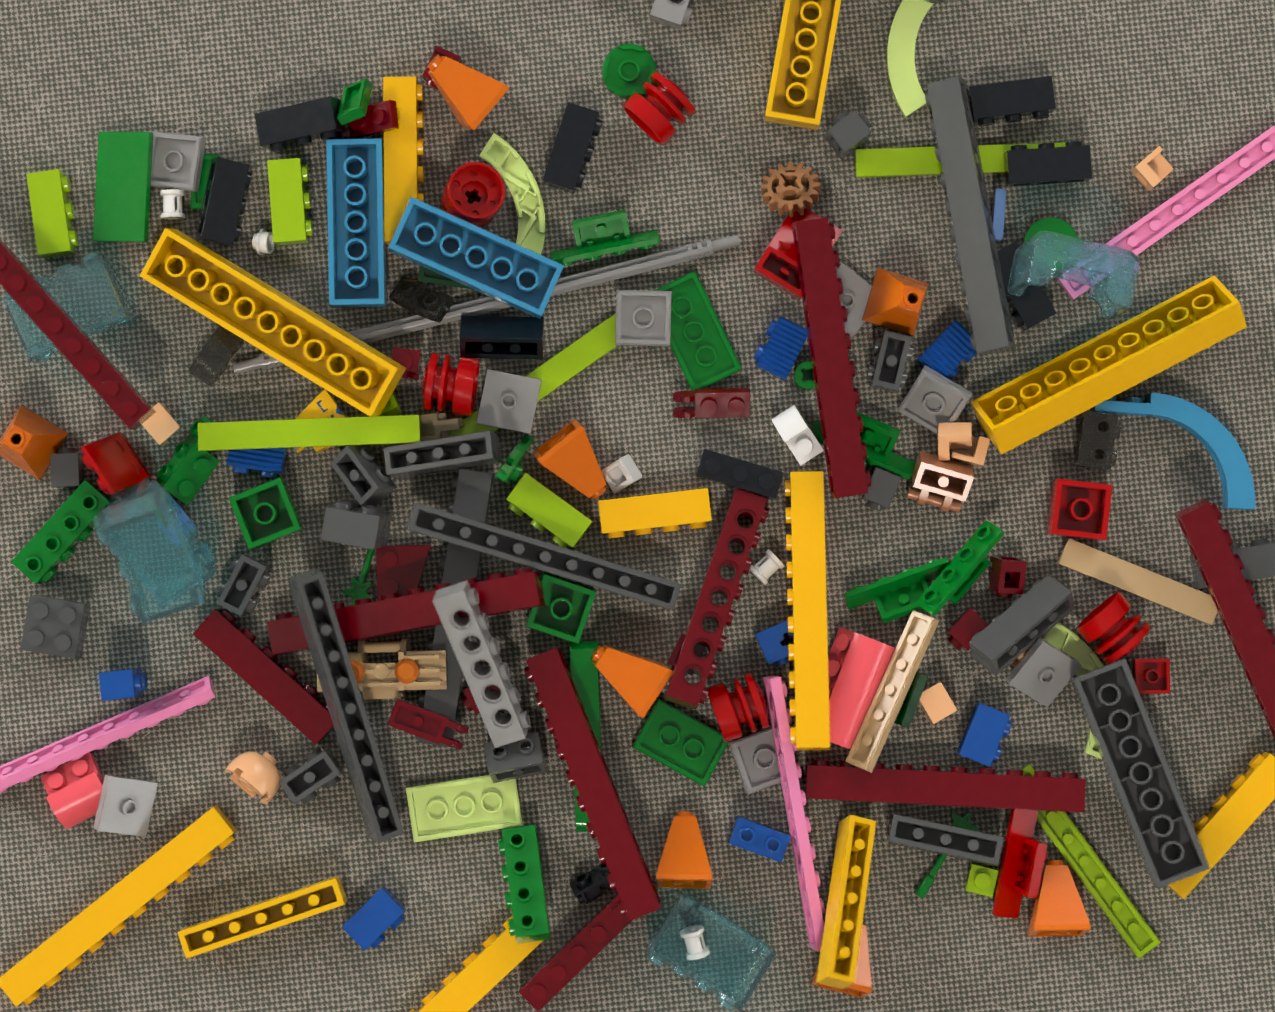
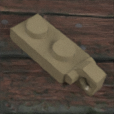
M446 412L417 414L420 415L421 442L449 437V430L464 427L462 416L447 418ZM389 444V445H390V447H391V446H398V445H404V444Z

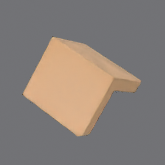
M1160 146L1131 170L1148 191L1173 171V167L1160 154L1163 150Z
M158 402L153 407L156 412L142 426L160 446L164 447L168 443L166 440L176 433L180 426L169 414L170 411L166 406Z
M972 422L938 423L939 461L950 460V449L972 448Z
M972 436V448L951 449L950 459L981 467L984 465L990 439Z
M938 682L922 692L919 704L932 724L957 711L942 683Z

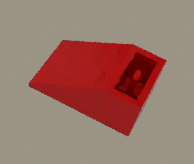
M804 208V215H800L798 211L794 212L793 217H790L788 214L753 271L799 301L802 298L791 223L822 218L807 208ZM835 225V239H832V247L843 231Z
M118 432L81 447L84 453L81 456L83 462L89 470L94 469L100 477L97 479V483L105 494L109 492L114 496L128 497L154 480L122 433Z

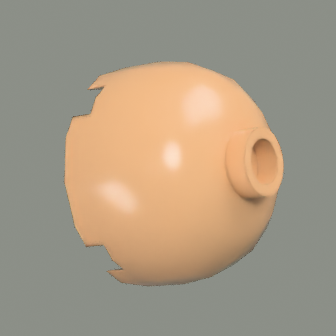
M254 751L239 754L225 769L226 773H233L230 779L251 797H254L256 794L263 797L259 802L266 805L280 787L279 781L281 776L279 770L275 767L277 760L267 752H264L262 755Z

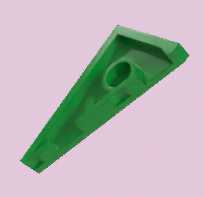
M527 434L523 436L521 442L517 444L509 455L507 464L504 463L496 475L498 479L508 485L512 481L518 482L525 469L521 464L535 440L533 437Z

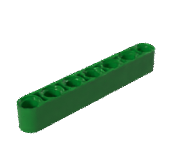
M579 641V644L570 642L571 676L601 749L599 670L593 665V660H591L593 652L598 647V642ZM574 785L576 832H589L586 823L590 821L586 811L581 812L577 804L576 797L579 796V793Z

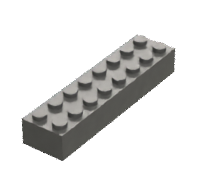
M1126 659L1071 679L1153 887L1158 889L1210 869Z

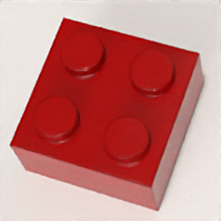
M1132 659V676L1139 694L1170 693V659Z

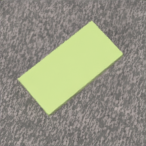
M482 775L406 787L414 842L523 826L516 779L493 783L490 775Z

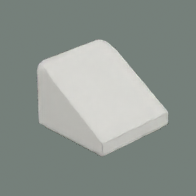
M629 454L601 470L614 494L642 478L641 472Z

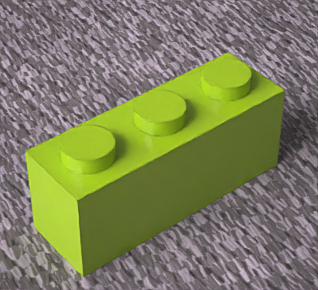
M301 158L267 160L273 243L276 246L309 243V236H313L312 219H307V209H311L310 192H305V182L309 181L308 165H303Z
M60 169L26 174L38 256L50 258L76 254L75 246L79 245L77 231L72 230L71 219H75V212L72 202H68L67 192H71L69 176H65L64 172Z
M526 472L506 498L511 503L508 506L509 509L520 517L526 513L533 519L530 523L542 533L546 529L555 535L552 540L563 548H567L568 545L574 548L593 523V521Z

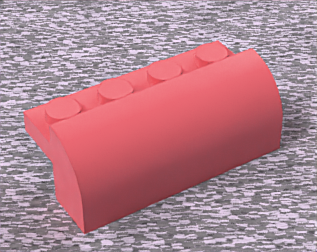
M839 627L828 655L830 742L851 749L895 651V647Z

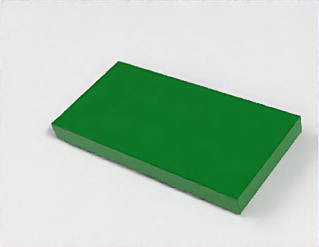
M98 133L93 241L148 243L153 133Z
M696 271L653 290L672 291L670 347L692 391L704 389L743 370Z

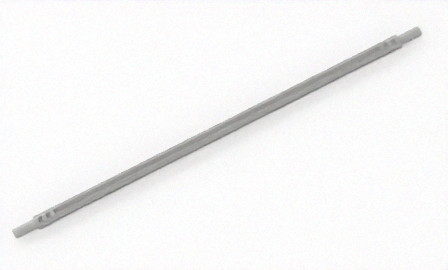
M738 235L714 241L707 239L559 277L551 296L711 256L716 251L739 246ZM485 296L352 330L348 333L368 344L461 320V316H477L512 306ZM266 353L259 354L258 358L234 363L233 369L235 374H240L259 368L266 370L285 364Z

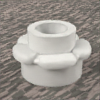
M260 229L259 233L254 234L252 238L253 249L256 250L258 255L262 256L273 252L275 244L273 243L272 232Z

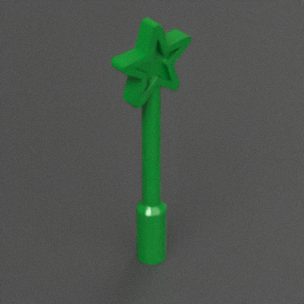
M368 549L359 580L356 577H352V588L342 591L343 594L352 596V606L355 605L354 600L371 598L367 590L372 585V582L365 583L374 555V549Z
M968 811L962 817L953 812L951 813L954 822L953 827L978 831V828L970 823L972 812ZM939 855L929 873L925 874L914 894L922 899L925 897L935 881L936 873L947 856Z

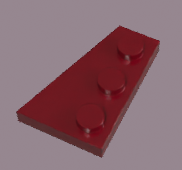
M431 545L384 546L376 549L377 601L381 600V595L397 593L398 597L407 596V590L419 587Z

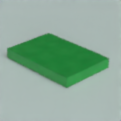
M658 699L632 748L705 787L729 742L725 743L722 733Z

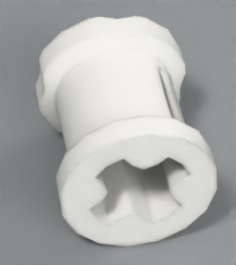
M178 189L161 190L163 213L160 214V218L165 220L185 219V214L182 213V197L185 195V191Z
M769 549L765 552L766 555L754 566L751 565L749 569L764 585L768 583L767 579L778 569L785 567Z
M703 925L689 926L680 931V937L684 938L687 949V960H697L710 954L703 937Z

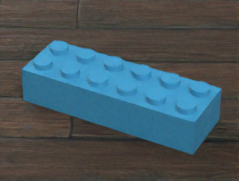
M382 138L326 140L329 305L332 308L387 307L386 243L384 241V142Z
M413 197L410 198L388 247V251L538 319L542 317L564 267L560 263Z

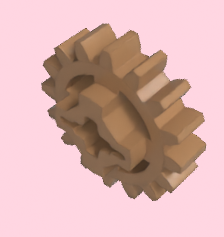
M792 161L788 162V167H783L779 163L777 171L770 168L768 170L769 177L763 176L761 195L763 196V203L769 204V211L771 212L778 209L779 216H782L784 212H789V216L793 217L796 211L800 215H804V208L812 210L813 202H819L821 186L818 174H813L811 167L804 170L803 163L801 162L797 167L793 166Z

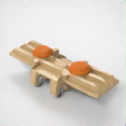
M408 638L391 642H366L365 639L358 641V652L348 653L359 691L362 692L365 701H375L376 699L396 700L397 698L405 700L406 694L403 693L405 690L448 689L447 650L410 651ZM398 652V662H368L367 653ZM317 675V692H323Z

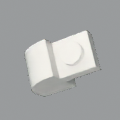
M796 404L772 419L774 426L800 466L824 451Z

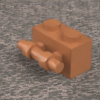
M919 451L911 476L913 487L919 490L909 487L906 498L916 500V504L923 506L926 503L939 507L941 511L948 512L951 510L959 513L962 502L953 500V498L966 502L974 480L972 465L951 459L939 461L937 455ZM929 492L936 493V494H940V495H943V496H938V495H935V494H931V493H929Z

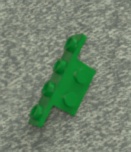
M624 209L571 220L576 246L551 251L550 255L551 260L564 266H569L577 260L593 261L599 259L601 255L610 253L612 255H622L628 252L629 249L638 247L642 250L650 249L655 244L660 243V238L657 230L630 235Z
M857 412V416L861 415L863 421V432H860L861 443H865L867 449V459L864 461L870 466H878L896 476L910 479L915 462L892 452L901 430ZM815 420L811 431L819 443L824 445L820 421Z
M205 415L192 424L188 437L176 446L173 453L174 456L168 464H164L159 469L157 479L152 486H148L143 491L139 504L149 513L152 512L166 491L189 505L219 464L220 460L208 451H198L197 423L212 422Z
M984 521L916 602L918 607L935 616L948 600L956 605L990 564L985 556L1001 539L1004 531L994 524Z
M948 557L943 559L936 558L930 560L926 565L917 568H907L895 576L881 577L872 584L853 587L844 594L847 608L852 609L874 601L883 624L910 615L912 610L921 611L923 609L919 608L916 602L929 588L927 582L936 579L950 561Z

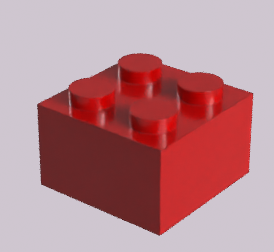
M1054 479L1052 482L1047 534L1099 541L1106 540L1113 485Z

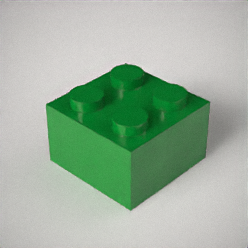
M277 478L229 497L246 544L250 550L304 530L284 478Z
M543 571L541 583L545 606L530 608L526 619V626L579 644L597 593L596 588Z

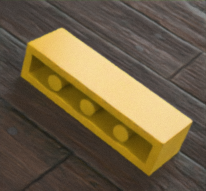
M708 488L598 501L602 534H608V539L625 537V531L635 530L636 536L652 534L651 528L662 527L663 532L679 531V525L690 524V529L706 528V522L712 521Z

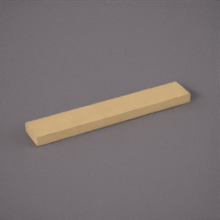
M1067 538L1057 563L1209 625H1213L1218 612L1211 595L1070 538Z
M912 610L845 762L872 773L939 623L937 619Z

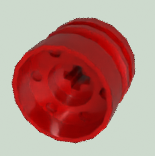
M654 72L650 76L654 86L648 82L642 84L648 97L645 98L638 93H633L622 107L627 115L650 138L664 146L676 133L670 121L674 120L684 125L686 119L683 114L692 117L696 110L686 94L674 82L666 79L658 72Z
M481 162L466 163L458 167L448 180L441 197L442 210L482 228L490 223L503 204L505 197L504 182L500 174L491 166ZM470 196L474 198L472 204L467 202Z
M433 352L425 369L423 379L424 410H432L435 399H438V412H443L448 400L452 401L453 414L471 416L476 399L480 360L461 357L457 368H452L451 355L446 354L443 366H440V353Z
M1119 591L1098 605L1076 627V630L1088 643L1099 637L1102 641L1095 651L1097 654H1101L1109 649L1102 658L1107 665L1133 651L1151 629V626L1146 621L1135 627L1142 618L1139 613L1129 618L1125 617L1132 605Z
M750 672L744 674L747 687L741 688L738 678L735 677L733 678L735 691L730 693L723 682L706 687L709 689L708 697L725 743L742 737V723L746 722L752 733L757 732L753 719L759 718L763 729L770 727L768 708L763 693Z

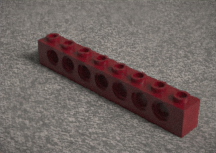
M738 488L735 489L664 698L665 700L695 710L699 703L704 705L709 691L708 688L704 687L707 677L713 678L718 664L713 661L716 651L722 652L726 641V636L722 635L725 625H731L735 610L731 609L733 600L739 601L744 587L743 584L739 583L742 573L748 574L753 560L748 558L750 549L757 548L761 533L756 532L759 522L765 523L770 509L765 507L767 498ZM742 516L750 519L752 526L742 528L739 526L737 519ZM732 542L740 543L743 547V552L740 554L732 553L729 549V544ZM725 567L732 569L734 578L730 580L724 579L720 574V570ZM715 593H720L725 597L726 603L721 606L715 605L712 602L711 596ZM706 619L714 620L717 624V630L713 632L705 630L702 622ZM704 645L708 649V656L704 658L696 656L694 647ZM688 671L697 672L700 681L696 684H690L685 679V673Z

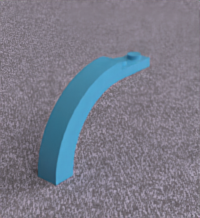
M1153 392L1146 394V403H1143V398L1126 397V402L1115 401L1116 396L1091 408V413L1156 417L1184 428L1202 443L1216 465L1222 486V509L1255 510L1254 483L1245 455L1231 433L1206 410L1184 399Z

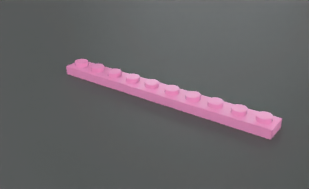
M1275 125L1057 277L1056 279L1071 300L1077 298L1275 159Z
M772 675L763 677L809 945L810 948L819 952L821 951L824 931L822 914H825V905L823 899L819 898L818 887H820L821 883L819 874L814 870L813 865L816 853L813 844L809 842L808 833L811 832L809 818L805 817L803 806L806 805V796L803 789H800L799 784L802 774L799 763L795 762L794 751H796V744H790L789 724H792V716H790L789 708H786L784 697H787V687L785 682L781 681V677Z
M206 676L1 765L0 793L19 782H27L33 776L44 771H52L65 762L78 760L84 754L95 749H103L111 742L121 738H128L141 729L154 727L164 719L171 716H179L187 709L207 704L211 699L215 698L212 680L209 676Z

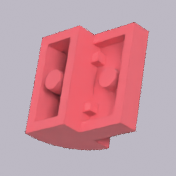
M91 752L84 754L78 760H71L40 776L48 794L46 799L53 813L66 829L96 815L104 778Z

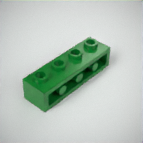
M84 480L11 563L33 583L42 584L44 582L47 584L56 575L57 571L55 568L61 561L66 563L75 554L76 551L73 548L79 541L85 542L93 534L94 530L92 527L97 521L103 522L111 514L112 509L110 507L114 502L91 481Z
M529 825L502 829L503 838L498 839L500 855H505L506 865L501 867L503 881L509 882L510 892H505L507 909L512 908L513 919H508L510 936H515L518 944L551 939L536 826Z

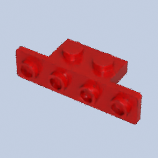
M1011 809L992 911L994 916L1018 918L1022 895L1028 898L1038 897V891L1042 885L1043 865L1047 858V844L1033 838L1038 815L1036 810Z

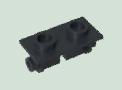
M600 863L597 868L588 873L579 874L574 881L570 882L574 896L577 897L580 904L584 902L588 904L603 895V891L600 888L602 884L606 886L608 891L612 890L607 879V875L610 874L607 864Z

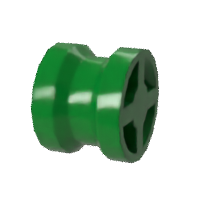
M802 362L794 371V382L803 390H810L815 387L814 379L812 378V362Z

